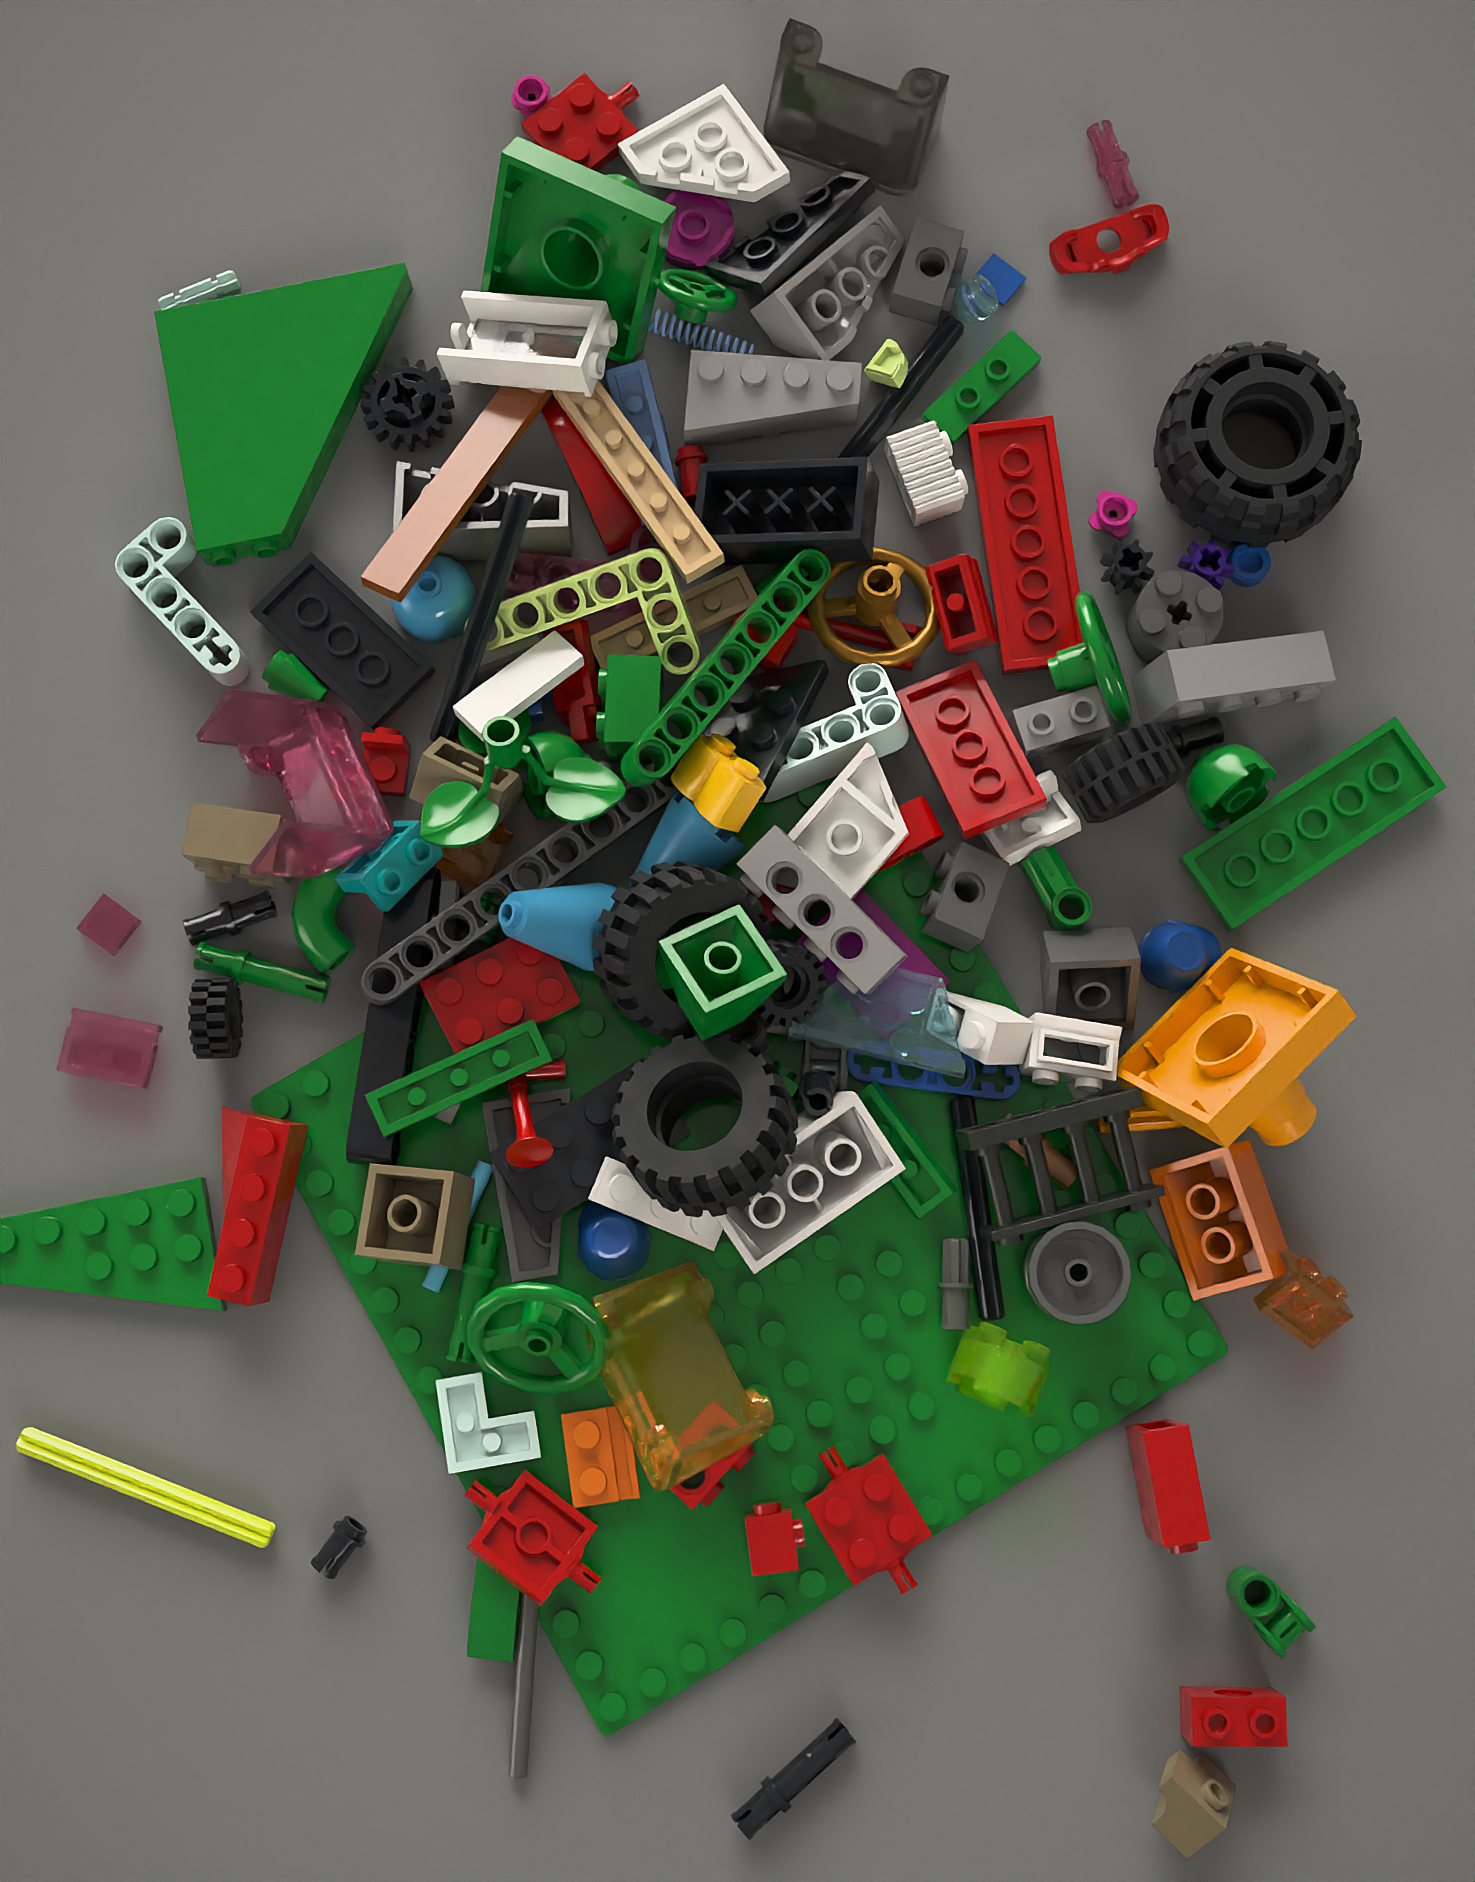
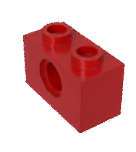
M1179 1686L1181 1735L1192 1747H1288L1286 1697L1273 1687Z

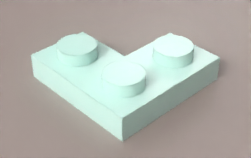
M482 1372L436 1380L449 1474L541 1458L534 1411L488 1418Z

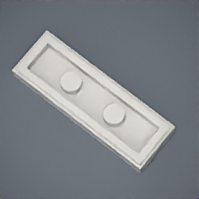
M554 630L453 706L455 715L484 741L482 730L488 720L497 716L515 718L584 666L583 655Z

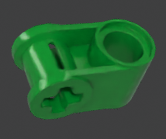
M1242 1566L1233 1570L1229 1575L1226 1589L1230 1600L1253 1625L1252 1628L1280 1659H1284L1287 1656L1286 1649L1305 1631L1312 1632L1316 1628L1311 1619L1281 1590L1275 1581L1258 1569ZM1259 1580L1261 1583L1260 1595L1254 1601L1246 1602L1244 1598L1246 1586L1252 1581Z

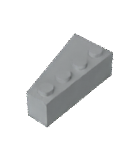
M691 350L684 423L685 446H700L718 442L721 445L738 443V439L763 435L764 439L777 437L779 433L794 430L808 432L856 424L862 363Z
M1323 630L1167 650L1130 678L1141 724L1149 722H1161L1163 724L1213 713L1229 712L1254 705L1257 707H1267L1290 698H1294L1295 702L1312 700L1321 696L1320 690L1334 682L1336 678Z

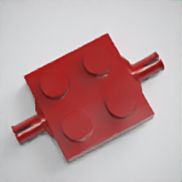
M583 73L521 122L522 130L534 144L598 172L619 155L618 143L638 133V129L624 116L622 109L639 98V93L636 87L632 86L631 82H627L625 86L610 96L601 91Z
M835 1445L826 1450L835 1466L826 1451L818 1455L832 1480L829 1481L821 1493L803 1504L853 1586L858 1585L875 1573L888 1570L901 1595L905 1594L910 1590L900 1574H902L910 1588L913 1589L918 1583L903 1560L914 1547L933 1535L884 1454H879L862 1466L848 1469L835 1449Z
M524 1470L514 1485L500 1494L499 1497L495 1496L477 1480L464 1495L465 1498L467 1497L486 1512L480 1530L466 1549L539 1606L544 1603L554 1587L566 1580L567 1577L575 1581L589 1594L592 1593L602 1579L601 1576H598L580 1562L584 1547L598 1526L526 1470Z

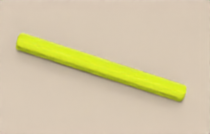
M33 1427L24 1428L17 1440L16 1449L20 1453L257 1547L265 1548L268 1546L274 1535L275 1525L270 1521Z

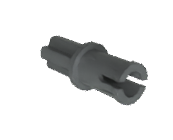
M947 1238L942 1242V1283H938V1287H942L941 1329L970 1330L969 1288H974V1283H969L970 1243L964 1238Z

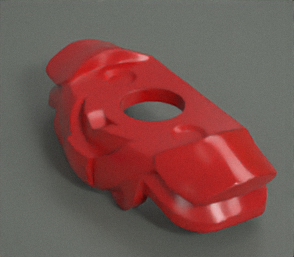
M1152 203L1076 230H1068L1050 242V261L1060 274L1083 272H1112V274L1125 272L1130 269L1131 264L1144 255L1149 254V250L1167 240L1170 229L1167 215L1161 205ZM1103 230L1114 231L1120 239L1119 248L1111 253L1102 251L1097 244L1099 232Z

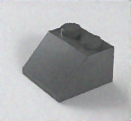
M1131 927L1042 931L1040 971L1043 1014L1122 1027V1030H1134L1141 957Z

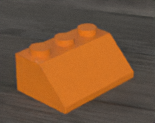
M1250 1139L1231 1144L1227 1149L1221 1147L1149 1170L1153 1184L1164 1186L1166 1195L1158 1197L1193 1301L1271 1280L1295 1270Z

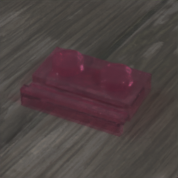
M72 1007L70 1027L66 1029L56 1070L148 1090L158 1050L157 1042L163 1027L159 1024Z

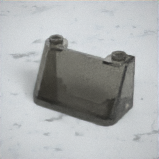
M789 18L781 37L764 122L763 136L774 152L835 174L842 169L871 177L874 189L887 194L904 196L913 192L919 184L940 133L950 76L930 68L919 67L905 74L898 90L888 88L819 63L823 49L820 33L808 24Z

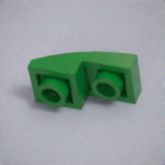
M477 1559L474 1577L467 1657L514 1662L519 1628L521 1591L480 1559Z

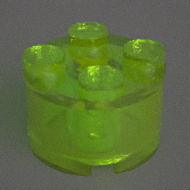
M981 1322L979 1327L972 1326L971 1329H964L945 1384L949 1387L959 1384L957 1392L990 1407L1005 1411L1007 1404L1010 1403L1020 1407L1017 1415L1033 1417L1051 1366V1361L1047 1359L1050 1349L1029 1340H1024L1022 1345L1006 1339V1330L986 1322Z

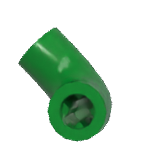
M330 852L312 867L298 886L291 911L295 939L307 959L323 976L332 973L340 967L356 949V945L340 929L336 921L337 906L350 892H344L334 880L345 868Z

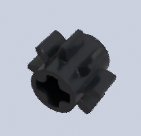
M1137 539L1132 544L1124 546L1122 542L1116 540L1112 547L1114 555L1104 553L1100 560V564L1109 567L1104 572L1101 581H1109L1116 587L1115 594L1117 595L1122 589L1129 588L1137 594L1142 587L1140 579L1150 581L1155 572L1153 569L1146 567V564L1153 556V552L1145 553L1139 547V540ZM1121 562H1122L1123 565L1125 566L1124 568H1121V567H1120V563H1121ZM1130 566H1133V568H1134V571H1133V572H1132V570L1129 568Z

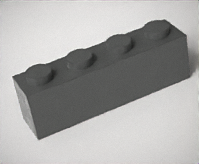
M396 461L393 532L438 473L439 468L432 467L430 472L413 469L411 463ZM490 479L437 554L451 557L455 561L488 560L511 492L518 491L531 496L534 499V504L515 559L572 558V518L569 493L564 490L513 482L510 486L500 485L491 482Z

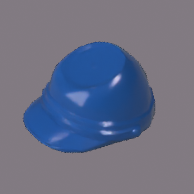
M1170 919L1165 920L1163 924L1153 927L1146 933L1138 947L1141 957L1140 970L1146 980L1158 988L1170 990L1171 993L1191 988L1222 957L1220 944L1213 933L1203 927Z
M590 1201L582 1209L579 1217V1260L583 1261L587 1269L602 1280L617 1282L634 1277L645 1266L650 1254L652 1235L649 1233L646 1224L604 1205Z

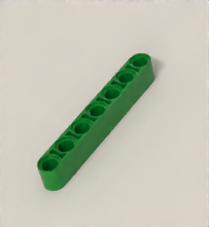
M811 548L802 550L779 570L628 749L621 760L622 775L628 783L637 787H646L671 770L827 582L831 567L829 560L822 552ZM799 567L806 570L810 581L805 580L800 575ZM773 597L783 603L785 612L777 609L774 605ZM747 628L753 629L758 634L759 643L751 640L748 636ZM721 658L730 662L734 670L733 675L725 672L722 668ZM694 690H699L706 696L707 707L700 705L696 701ZM667 721L673 722L679 727L681 739H676L670 735L667 730ZM640 753L646 754L652 759L654 772L647 771L642 767L639 761Z

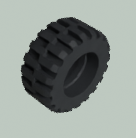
M677 861L674 865L663 862L652 865L650 868L651 875L643 871L637 872L629 878L631 883L629 888L624 889L619 886L612 894L611 898L615 903L609 911L603 908L598 919L599 922L603 923L601 933H594L592 948L599 951V957H594L592 962L594 973L603 978L600 980L599 987L603 995L612 1001V1007L651 1034H657L663 1039L671 1041V1038L683 1034L686 1035L687 1039L695 1037L696 1030L679 1006L674 989H662L656 977L655 957L658 941L663 938L667 930L678 920L690 914L702 912L706 919L738 904H740L764 941H767V935L772 933V926L769 917L760 914L763 912V905L755 895L748 893L747 887L739 881L703 865L698 866L687 861Z
M695 1032V1037L687 1039L685 1034L671 1038L672 1044L664 1048L657 1045L648 1052L650 1057L644 1063L638 1061L629 1071L632 1076L630 1081H623L616 1094L621 1104L615 1103L612 1108L611 1121L616 1126L612 1131L614 1145L620 1152V1158L643 1191L652 1200L657 1199L663 1208L672 1212H677L681 1208L685 1216L701 1217L703 1210H708L712 1217L726 1215L727 1208L734 1205L741 1210L752 1204L749 1198L760 1192L764 1196L774 1186L770 1180L775 1174L779 1177L783 1176L789 1166L785 1155L795 1152L798 1140L794 1133L798 1128V1116L793 1107L792 1097L769 1056L762 1054L759 1047L749 1040H742L740 1042L737 1035L727 1032H720L718 1037L712 1036L704 1041L701 1040L697 1032ZM714 1097H729L742 1101L741 1113L736 1124L719 1142L695 1151H681L669 1147L674 1125L691 1106Z

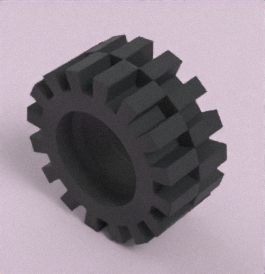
M772 939L765 941L781 966H788L793 970L794 981L791 989L784 997L773 999L770 995L752 1014L775 1026L780 1024L783 1027H792V1021L801 1024L806 1021L803 1015L804 1012L813 1016L817 1011L812 1006L813 1001L817 1000L822 1003L825 995L817 992L818 987L826 988L827 980L818 976L825 973L824 966L816 962L819 958L814 953L793 942L791 943L784 939H778V942Z
M234 978L195 979V983H192V992L189 994L191 1006H188V1014L190 1015L188 1029L191 1030L190 1043L193 1044L192 1050L196 1054L197 1059L236 1058L239 1055V1049H241L242 1045L240 1037H243V1029L241 1028V1023H243L241 1009L243 1006L242 1000H239L240 988H237L238 983Z

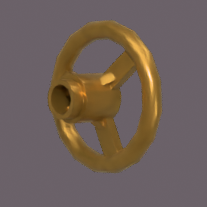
M881 547L873 548L872 561L829 562L831 571L827 582L807 605L810 627L822 646L842 661L857 666L875 663L882 668H891L907 663L921 656L937 637L940 628L931 594L934 587L929 585L925 568L904 553ZM880 564L870 567L861 574L858 579L855 595L825 599L828 586L840 573L857 565ZM903 574L914 581L924 596L926 608L922 629L913 639L910 638L895 615L901 591L900 579ZM856 615L864 624L880 626L894 647V650L871 652L852 647L834 633L826 618Z

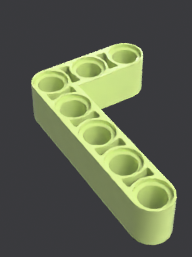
M648 548L502 601L494 621L498 630L497 636L494 640H488L485 651L495 649L635 597L639 600L658 655L661 656L662 664L669 672L682 675L692 671L701 658L702 647L671 560L662 550ZM652 557L660 562L662 566V576L660 579L649 581L642 577L639 566L643 558ZM602 573H613L619 578L621 589L617 595L609 596L600 590L598 581ZM568 587L577 592L580 602L576 610L569 611L561 607L558 602V594L561 588ZM666 599L675 604L678 611L676 620L666 623L657 618L654 608L659 600ZM521 603H530L537 609L539 617L535 625H526L520 621L517 611ZM679 641L687 643L693 651L692 660L684 664L675 662L670 656L671 644Z

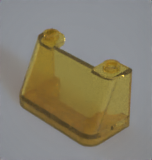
M693 1261L591 1298L590 1303L596 1308L600 1320L606 1322L611 1333V1337L604 1340L606 1365L600 1375L651 1486L658 1493L682 1483L764 1436L770 1431L774 1420L773 1409L765 1394L759 1395L752 1388L743 1389L708 1318L709 1302L714 1300L712 1285L706 1275L700 1276ZM586 1326V1339L592 1354L593 1337Z

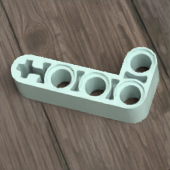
M160 518L118 554L115 561L116 572L131 591L216 681L226 686L238 685L248 676L250 670L248 658L236 642L175 579L195 559L197 554L195 541L182 522L176 518ZM181 537L176 547L164 549L169 539ZM141 565H148L144 575L137 578L132 577L136 568ZM172 594L177 595L173 605L167 608L160 607L165 597ZM199 624L206 625L202 635L197 638H189L190 630L194 626ZM217 648L231 660L229 665L224 666L214 656L213 652Z
M875 663L861 664L850 673L848 684L855 706L800 729L763 802L768 803L779 800L839 775L867 742L874 748L877 758L895 752L905 745L909 737L908 727L889 678L880 665Z

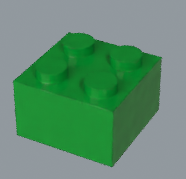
M608 655L607 669H599L598 695L601 696V707H605V712H597L596 738L599 739V749L606 750L609 763L621 764L624 754L663 709L664 675L661 656ZM639 754L640 764L650 765L653 763L652 759L646 754Z

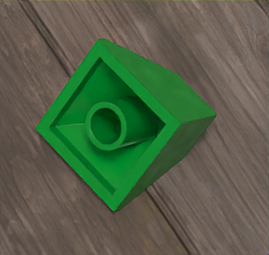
M740 904L658 941V947L679 1006L702 1041L743 1022L787 979V973Z

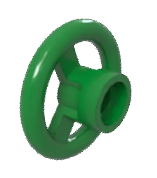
M667 269L661 272L658 289L665 296L676 302L674 314L684 321L702 324L706 322L708 312H726L732 310L737 305L738 298L736 293L728 285L716 278L685 269ZM719 296L724 299H711V297Z

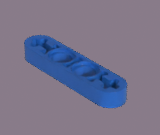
M861 1041L855 1044L847 1055L849 1075L862 1083L871 1084L877 1081L879 1085L956 1096H972L973 1098L992 1101H1003L1013 1096L1020 1085V1073L1015 1065H985L967 1054ZM863 1050L871 1051L872 1059L885 1061V1052L894 1053L895 1055L890 1064L891 1079L882 1077L885 1070L882 1067H871L869 1074L860 1073L861 1067L858 1064H853V1058L861 1057ZM912 1055L921 1061L923 1072L920 1078L908 1081L900 1076L897 1065L901 1058ZM949 1062L961 1063L967 1070L966 1082L959 1087L948 1085L942 1077V1070L945 1064ZM974 1064L983 1066L980 1071L982 1075L990 1076L996 1073L997 1068L1004 1069V1077L1011 1078V1085H1005L1001 1092L994 1091L995 1086L993 1083L980 1081L978 1083L980 1091L972 1090L971 1086L976 1077Z

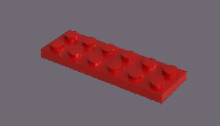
M1053 415L968 425L967 437L995 628L999 641L998 649L1002 675L1048 670L1047 660L1056 657L1057 651L1084 642L1075 609V599L1077 594L1080 593Z

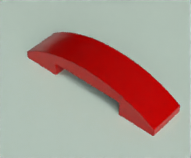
M553 400L546 403L540 410L541 415L556 446L559 447L608 556L646 540L647 535L637 512L559 402Z

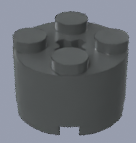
M1165 570L1149 581L1131 608L1126 626L1128 636H1130L1134 645V651L1139 658L1150 664L1167 650L1211 645L1217 637L1223 622V598L1219 590L1214 588L1204 578L1186 571ZM1172 617L1178 620L1179 625L1171 622Z

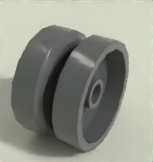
M1085 1221L1060 1223L1040 1232L1027 1248L1022 1265L1024 1286L1033 1303L1048 1316L1073 1324L1096 1323L1113 1314L1126 1298L1131 1281L1129 1257L1121 1242L1104 1227ZM1074 1264H1082L1084 1266V1270L1079 1272L1084 1277L1081 1281L1073 1280L1070 1276V1268Z

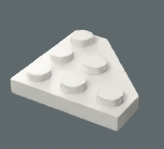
M724 84L618 143L620 156L641 184L756 202L790 182L789 170Z

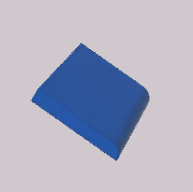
M993 253L971 279V283L1004 307L1024 283L1026 277Z

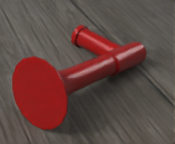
M563 1059L549 1062L507 1082L515 1118L517 1139L516 1142L507 1148L505 1156L506 1160L513 1166L519 1168L535 1167L545 1163L553 1154L552 1144L548 1140L536 1135L527 1094V1081L555 1078L565 1079L566 1072Z

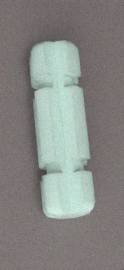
M228 270L216 275L218 280L212 282L211 278L179 290L180 295L178 296L171 293L161 297L158 300L161 310L220 299L223 296L240 295L242 292L241 286L235 273Z

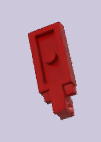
M578 619L542 631L543 638L554 630L558 632L583 655L585 664L552 689L555 712L561 714L563 724L570 725L571 737L576 743L583 745L599 741L596 738L597 712H601V697L598 695V680L588 621Z

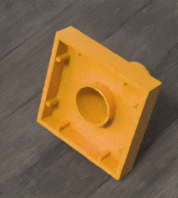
M1230 948L1118 1060L1116 1081L1121 1087L1140 1088L1144 1104L1226 1149L1248 1126L1254 1129L1261 1140L1267 1145H1287L1302 1137L1311 1128L1317 1115L1316 1106L1306 1094L1305 1088L1298 1076L1357 1015L1339 990Z

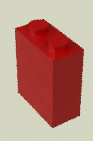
M1164 1419L1125 1426L1146 1537L1160 1545L1161 1548H1169L1172 1554L1198 1550L1197 1542L1208 1541L1211 1538L1189 1424L1173 1419Z

